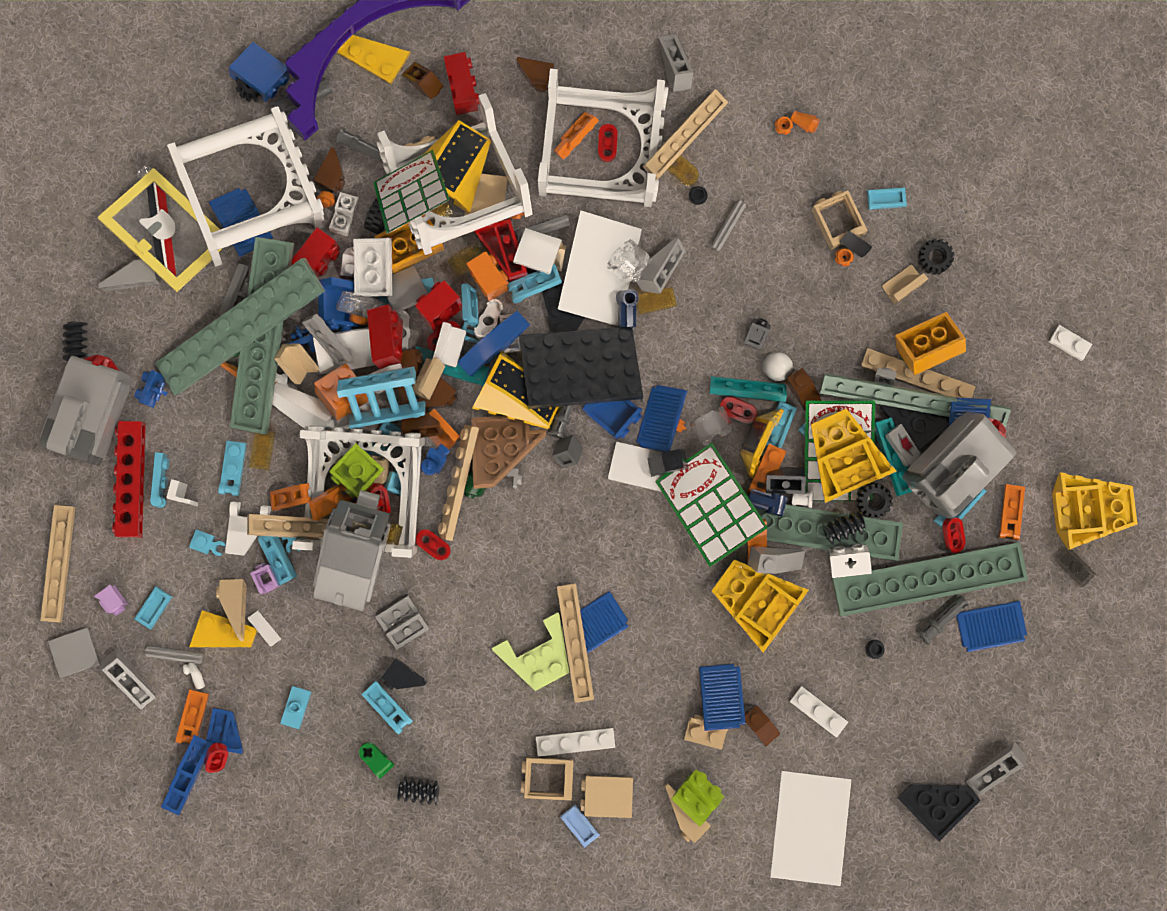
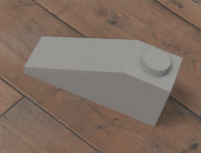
M677 35L658 37L667 79L672 91L691 89L693 70Z
M679 238L673 239L643 264L635 277V281L642 292H662L686 252Z
M140 259L132 261L99 283L98 287L102 291H111L160 284L159 275Z
M751 546L748 565L757 573L776 574L802 569L805 551Z
M117 649L101 660L102 671L140 710L156 698L134 667Z
M1013 742L967 779L966 783L979 797L1024 767L1027 756Z

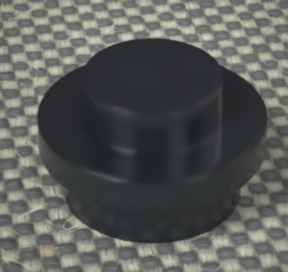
M695 186L690 190L689 200L693 204L701 205L706 202L708 194L705 188Z
M870 640L865 646L867 656L872 659H878L884 654V645L879 640Z

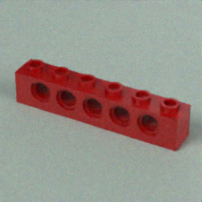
M118 421V426L115 428V436L118 438V442L114 450L117 464L114 465L116 483L113 486V492L116 495V503H113L115 522L112 524V532L118 538H143L146 423L142 421ZM129 437H133V444L127 446L126 440ZM128 456L133 457V462L130 465H126V458ZM131 475L132 482L127 485L125 483L126 476ZM127 494H131L132 500L126 504L124 498ZM130 513L131 520L125 523L124 516Z

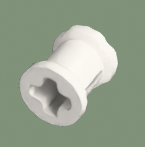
M813 491L805 492V494H793L792 506L803 505L812 508Z

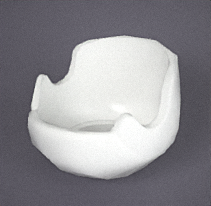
M772 352L763 360V372L771 380L783 381L793 372V363L786 354Z

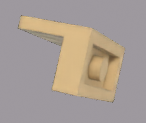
M910 265L883 284L882 288L892 302L896 304L924 284L928 278L924 273L919 275L913 265Z
M282 344L274 358L294 384H301L307 372H318L319 367L300 344Z
M433 357L432 360L426 358L413 385L416 396L430 400L445 368V365L437 357Z

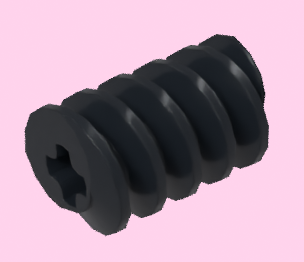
M73 321L63 325V329L66 331L63 333V337L67 338L63 340V345L67 346L62 349V352L67 353L62 356L63 360L69 361L71 356L79 358L87 356V353L82 352V349L87 348V345L82 344V342L87 341L88 338L83 337L82 334L88 333V331L82 329V327L87 326L88 323Z
M859 510L856 511V516L850 513L848 518L845 515L841 516V521L835 518L834 524L830 520L827 521L826 525L822 523L826 539L831 545H834L835 538L840 543L841 536L849 540V533L853 537H856V531L863 535V529L866 528L864 518Z
M404 776L399 784L397 801H400L403 796L404 802H407L411 797L412 803H415L417 798H419L420 804H423L426 799L428 805H431L434 800L435 806H437L439 797L438 781L435 780L432 786L428 779L424 785L420 778L416 784L415 779L412 777L408 783L407 777Z

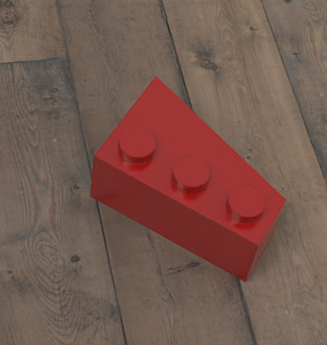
M466 52L443 56L456 115L478 111L477 105L480 104L479 93L474 92V87L477 86L475 75L471 76L469 70L473 69L471 57L467 58Z
M510 219L474 231L487 252L494 256L498 267L503 270L509 282L528 275L525 266L513 263L519 245Z
M388 304L367 310L372 362L379 369L400 364L402 359L403 320L396 310H393Z

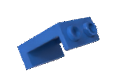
M254 42L229 66L230 77L235 81L238 78L262 95L264 102H267L269 98H274L278 89L281 86H285L290 78L286 66Z
M334 277L320 279L319 281L325 292L318 296L319 317L324 320L330 330L341 329L342 332L359 328V324L349 320L351 313V291H354V281Z
M630 400L586 404L582 408L583 412L616 440L619 437L623 439L630 431L628 427L632 422L636 424L642 417L640 414L642 409L638 408Z

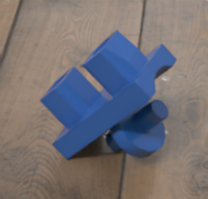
M299 325L295 326L297 332L290 334L292 340L298 337L300 339L288 344H300L301 346L309 344L311 352H316L313 335L304 337V335L310 333L308 329L301 330Z
M151 370V372H143L141 379L146 383L144 389L138 388L134 397L140 403L154 408L160 396H167L168 392L163 391L165 379L162 374Z
M440 444L436 450L431 447L421 464L422 472L426 475H433L435 473L439 475L443 470L450 450L443 444Z

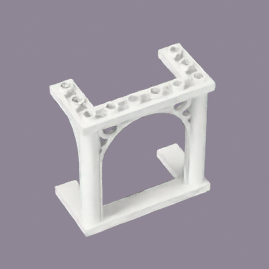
M550 69L548 84L549 101L542 162H540L538 176L539 196H547V193L641 202L644 203V207H651L652 202H656L659 181L658 179L655 180L656 174L648 172L646 174L645 171L640 169V165L642 163L646 164L657 152V148L662 145V136H659V129H663L664 118L661 117V111H665L668 87H665V80H657V85L654 88L643 92H609L558 86V69ZM564 104L611 109L627 116L636 126L641 138V153L635 166L624 176L610 181L549 176L556 105ZM631 110L635 112L636 110H639L635 116L632 115L630 112ZM643 114L650 115V120L646 124L638 122L639 117ZM650 127L648 129L649 134H644L643 130ZM648 147L649 150L644 151L643 148ZM634 173H639L643 176L644 182L642 184H638L633 180L632 175ZM624 180H629L631 186L623 184Z
M486 93L478 96L483 123L471 128L491 140V144L516 197L462 217H443L429 211L425 213L423 218L419 216L410 221L408 225L411 233L415 236L418 249H423L425 255L432 253L431 247L522 212L525 217L533 215L528 183L521 168L515 170L497 133L493 108ZM385 131L377 133L379 141L376 143L380 151L379 154L386 174H389L422 156L437 140L418 146H401L391 142ZM429 219L435 220L434 226H431L426 222ZM441 222H445V223H446L445 225H441V227H440V223H441Z
M278 106L271 109L272 114L177 147L175 142L167 145L215 267L222 265L218 252L221 248L291 224L310 223L314 225L315 229L323 227L322 221H325L321 200L316 199L314 195L316 192L313 181L309 182L307 175H309L307 166L300 161L302 154L299 147L294 146L293 140H295L292 130L288 127L285 113L280 112ZM264 133L263 140H258L256 138L257 136H261V134ZM276 133L278 141L270 145L267 139L270 134ZM239 144H256L272 151L282 162L287 175V186L281 201L265 214L211 233L183 164ZM280 145H282L283 152H279L277 149ZM288 163L292 165L290 168L286 166ZM292 180H297L296 184L299 186H293ZM291 191H298L303 195V198L301 200H293L289 193ZM288 201L290 204L284 207V203Z
M306 426V430H300V438L306 440L308 447L307 483H309L310 487L308 494L311 500L324 493L325 479L330 467L338 458L346 454L356 441H360L359 446L363 450L376 452L393 464L401 482L398 542L386 543L384 552H392L394 557L412 558L417 553L418 545H415L421 450L422 446L425 445V437H421L420 433H407L405 436H401V432L390 431V435H383L380 430H370V433H363V429H351V432H343L344 428L332 427V431L324 430V426ZM340 440H342L346 444L350 442L351 446L349 448H344ZM330 441L338 444L340 448L338 454H334L329 450L328 443ZM363 443H368V447L364 448ZM389 443H392L387 451L381 450L382 444L383 446H388ZM396 446H401L403 449L402 455L398 458H392V449ZM324 452L331 457L329 462H325L327 456L324 457ZM406 458L405 462H403L404 468L400 467L398 462ZM305 504V518H313L309 504ZM299 538L293 541L292 549L312 551L321 547L323 539Z

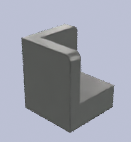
M574 435L557 441L552 456L563 469L578 464L583 447Z

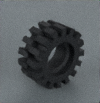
M376 198L369 208L364 228L378 235L383 231L385 225L378 199Z
M943 239L929 240L919 250L918 263L922 265V270H927L926 273L941 274L954 261V252L951 251L953 248L948 246L947 241L944 243ZM932 250H938L942 253L943 260L941 263L935 264L930 261L929 253Z
M868 483L865 487L860 488V492H857V507L867 517L881 518L880 516L887 515L886 512H890L891 509L889 508L893 506V496H891L890 490L879 483ZM873 493L881 496V504L876 508L870 507L867 503L868 497Z

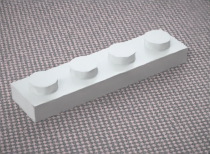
M613 728L536 736L538 756L615 748Z

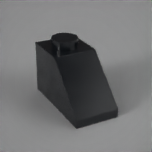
M676 449L647 458L651 477L689 469L686 453L683 449Z
M784 467L767 473L766 493L805 494V467Z
M398 658L394 660L381 677L385 680L383 684L391 690L393 688L398 690L425 686L428 683L427 680Z

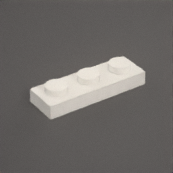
M800 686L789 701L836 738L848 723V721L802 686Z

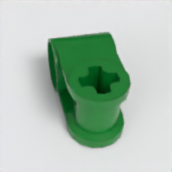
M371 742L363 744L359 749L360 758L379 779L395 766L391 760L387 759L388 756ZM365 747L367 749H369L370 747L373 749L371 752L372 756L364 755Z

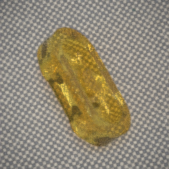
M680 155L675 160L678 166L673 167L671 165L667 170L684 185H694L698 180L699 172L696 167ZM689 173L692 175V178L687 179L685 175Z

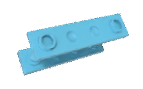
M408 367L338 380V397L348 398L353 413L349 417V429L412 417L418 418L425 415L426 403L425 401L417 402L412 384H415L416 381L415 368ZM404 386L409 404L398 406L393 388ZM374 391H386L390 404L389 408L379 409ZM366 393L372 411L360 412L355 395Z

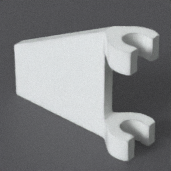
M233 501L230 502V518L225 553L244 556L258 536L247 535V517L239 516L241 502ZM261 506L260 515H270L271 506Z

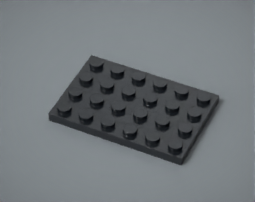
M632 327L519 336L528 409L643 399Z

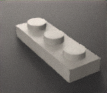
M317 313L307 317L302 322L338 366L349 363L353 359L349 350L343 346L336 334L328 328L324 320Z

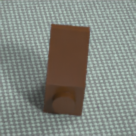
M517 57V67L531 87L539 92L548 90L550 69H554V63Z
M416 62L402 74L423 96L429 99L436 97L444 87L431 70Z
M331 147L314 178V182L316 185L337 194L338 190L341 191L345 185V177L335 148Z
M803 367L784 381L805 411L806 401H822L813 381Z
M440 377L430 400L420 397L417 402L425 401V409L446 408L447 405L452 406L458 393Z
M426 411L425 415L418 418L402 419L401 430L404 436L407 433H420L421 437L444 435L439 421Z
M756 704L745 712V723L765 746H768L780 735V732Z

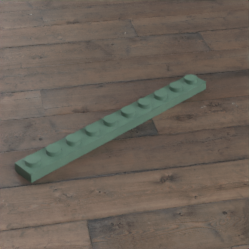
M827 373L823 374L819 390L822 394L860 401H875L876 404L947 417L950 416L951 402L962 401L957 400V397ZM991 404L990 418L997 419L1006 427L1011 412L1010 407ZM969 405L974 407L987 408V405Z

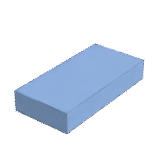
M576 804L560 816L584 848L600 836Z

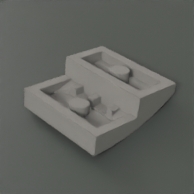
M411 266L392 275V296H387V299L392 309L398 313L417 304L416 300L421 295L428 294L415 267Z
M408 594L375 615L396 650L429 630V627Z
M88 628L48 641L60 679L99 665Z

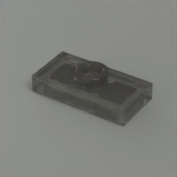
M1067 547L1054 559L1081 588L1096 575L1072 549L1068 550Z

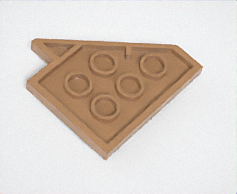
M507 416L471 418L472 426L479 428L473 451L474 489L491 488L499 483L546 436V429L530 430L529 424L524 423V420L516 418L512 420L507 418Z

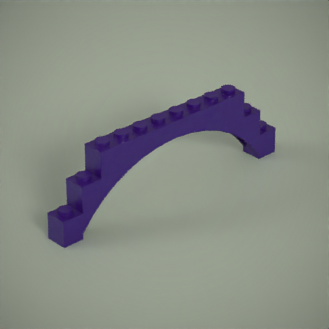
M357 0V3L345 9L338 19L332 20L326 29L319 31L314 39L305 43L301 50L296 54L290 55L285 62L287 71L297 80L292 82L286 89L288 99L298 108L293 109L287 117L289 126L304 141L319 129L315 120V107L319 85L324 72L340 47L364 26L390 13L414 7L443 6L452 7L458 11L470 0Z

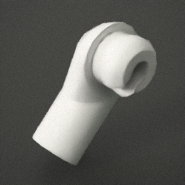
M194 663L183 665L184 674L188 675L191 673L195 689L205 687L202 674Z

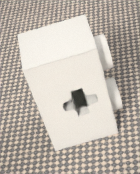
M854 544L851 547L835 546L833 549H829L832 578L872 574L868 545Z

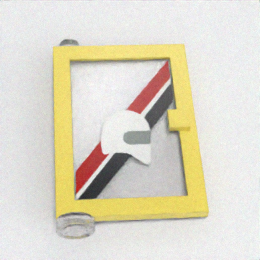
M146 165L136 175V179L139 181L99 215L98 220L171 288L178 292L210 263L212 258L190 201L150 165ZM204 215L211 233L220 230ZM232 246L221 248L218 252H222L225 255Z

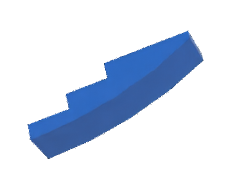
M516 311L469 350L458 361V364L469 376H473L485 363L489 364L501 351H505L530 326V323L519 311Z
M196 735L193 736L176 770L177 773L169 787V792L161 806L162 808L176 815L181 814L204 765L207 750L212 745L211 742Z

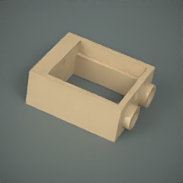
M838 191L831 195L832 198L827 200L822 198L816 201L812 208L813 215L830 250L842 245L840 241L847 232L833 238L820 211L843 201L856 227L850 231L858 237L864 236L868 231L849 191Z
M527 757L526 761H522V773H526L525 781H521V793H525L524 798L572 800L573 759ZM531 763L564 764V793L530 792Z

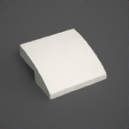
M525 228L513 263L550 274L562 240Z

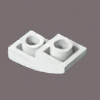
M340 192L334 208L335 213L329 226L330 232L348 236L357 208L358 197Z

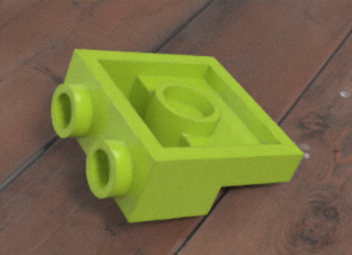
M355 443L329 472L332 474L330 478L338 485L342 483L346 487L345 492L352 498L355 496L358 498L360 490L366 491L385 469Z
M696 769L685 779L671 799L700 827L725 796L721 793V789L718 786L712 785L707 780V775L704 772Z

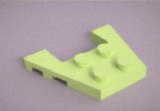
M559 612L543 620L552 639L517 657L508 640L492 648L535 691L570 673Z

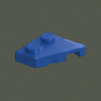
M213 708L206 740L212 744H225L228 752L243 754L244 750L234 711Z

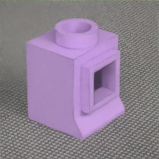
M260 564L254 568V572L250 573L260 594L268 593L281 586L270 565ZM268 572L272 581L264 584L260 576Z
M115 585L107 586L94 596L100 599L99 603L106 613H113L115 616L125 610L124 606L128 604Z

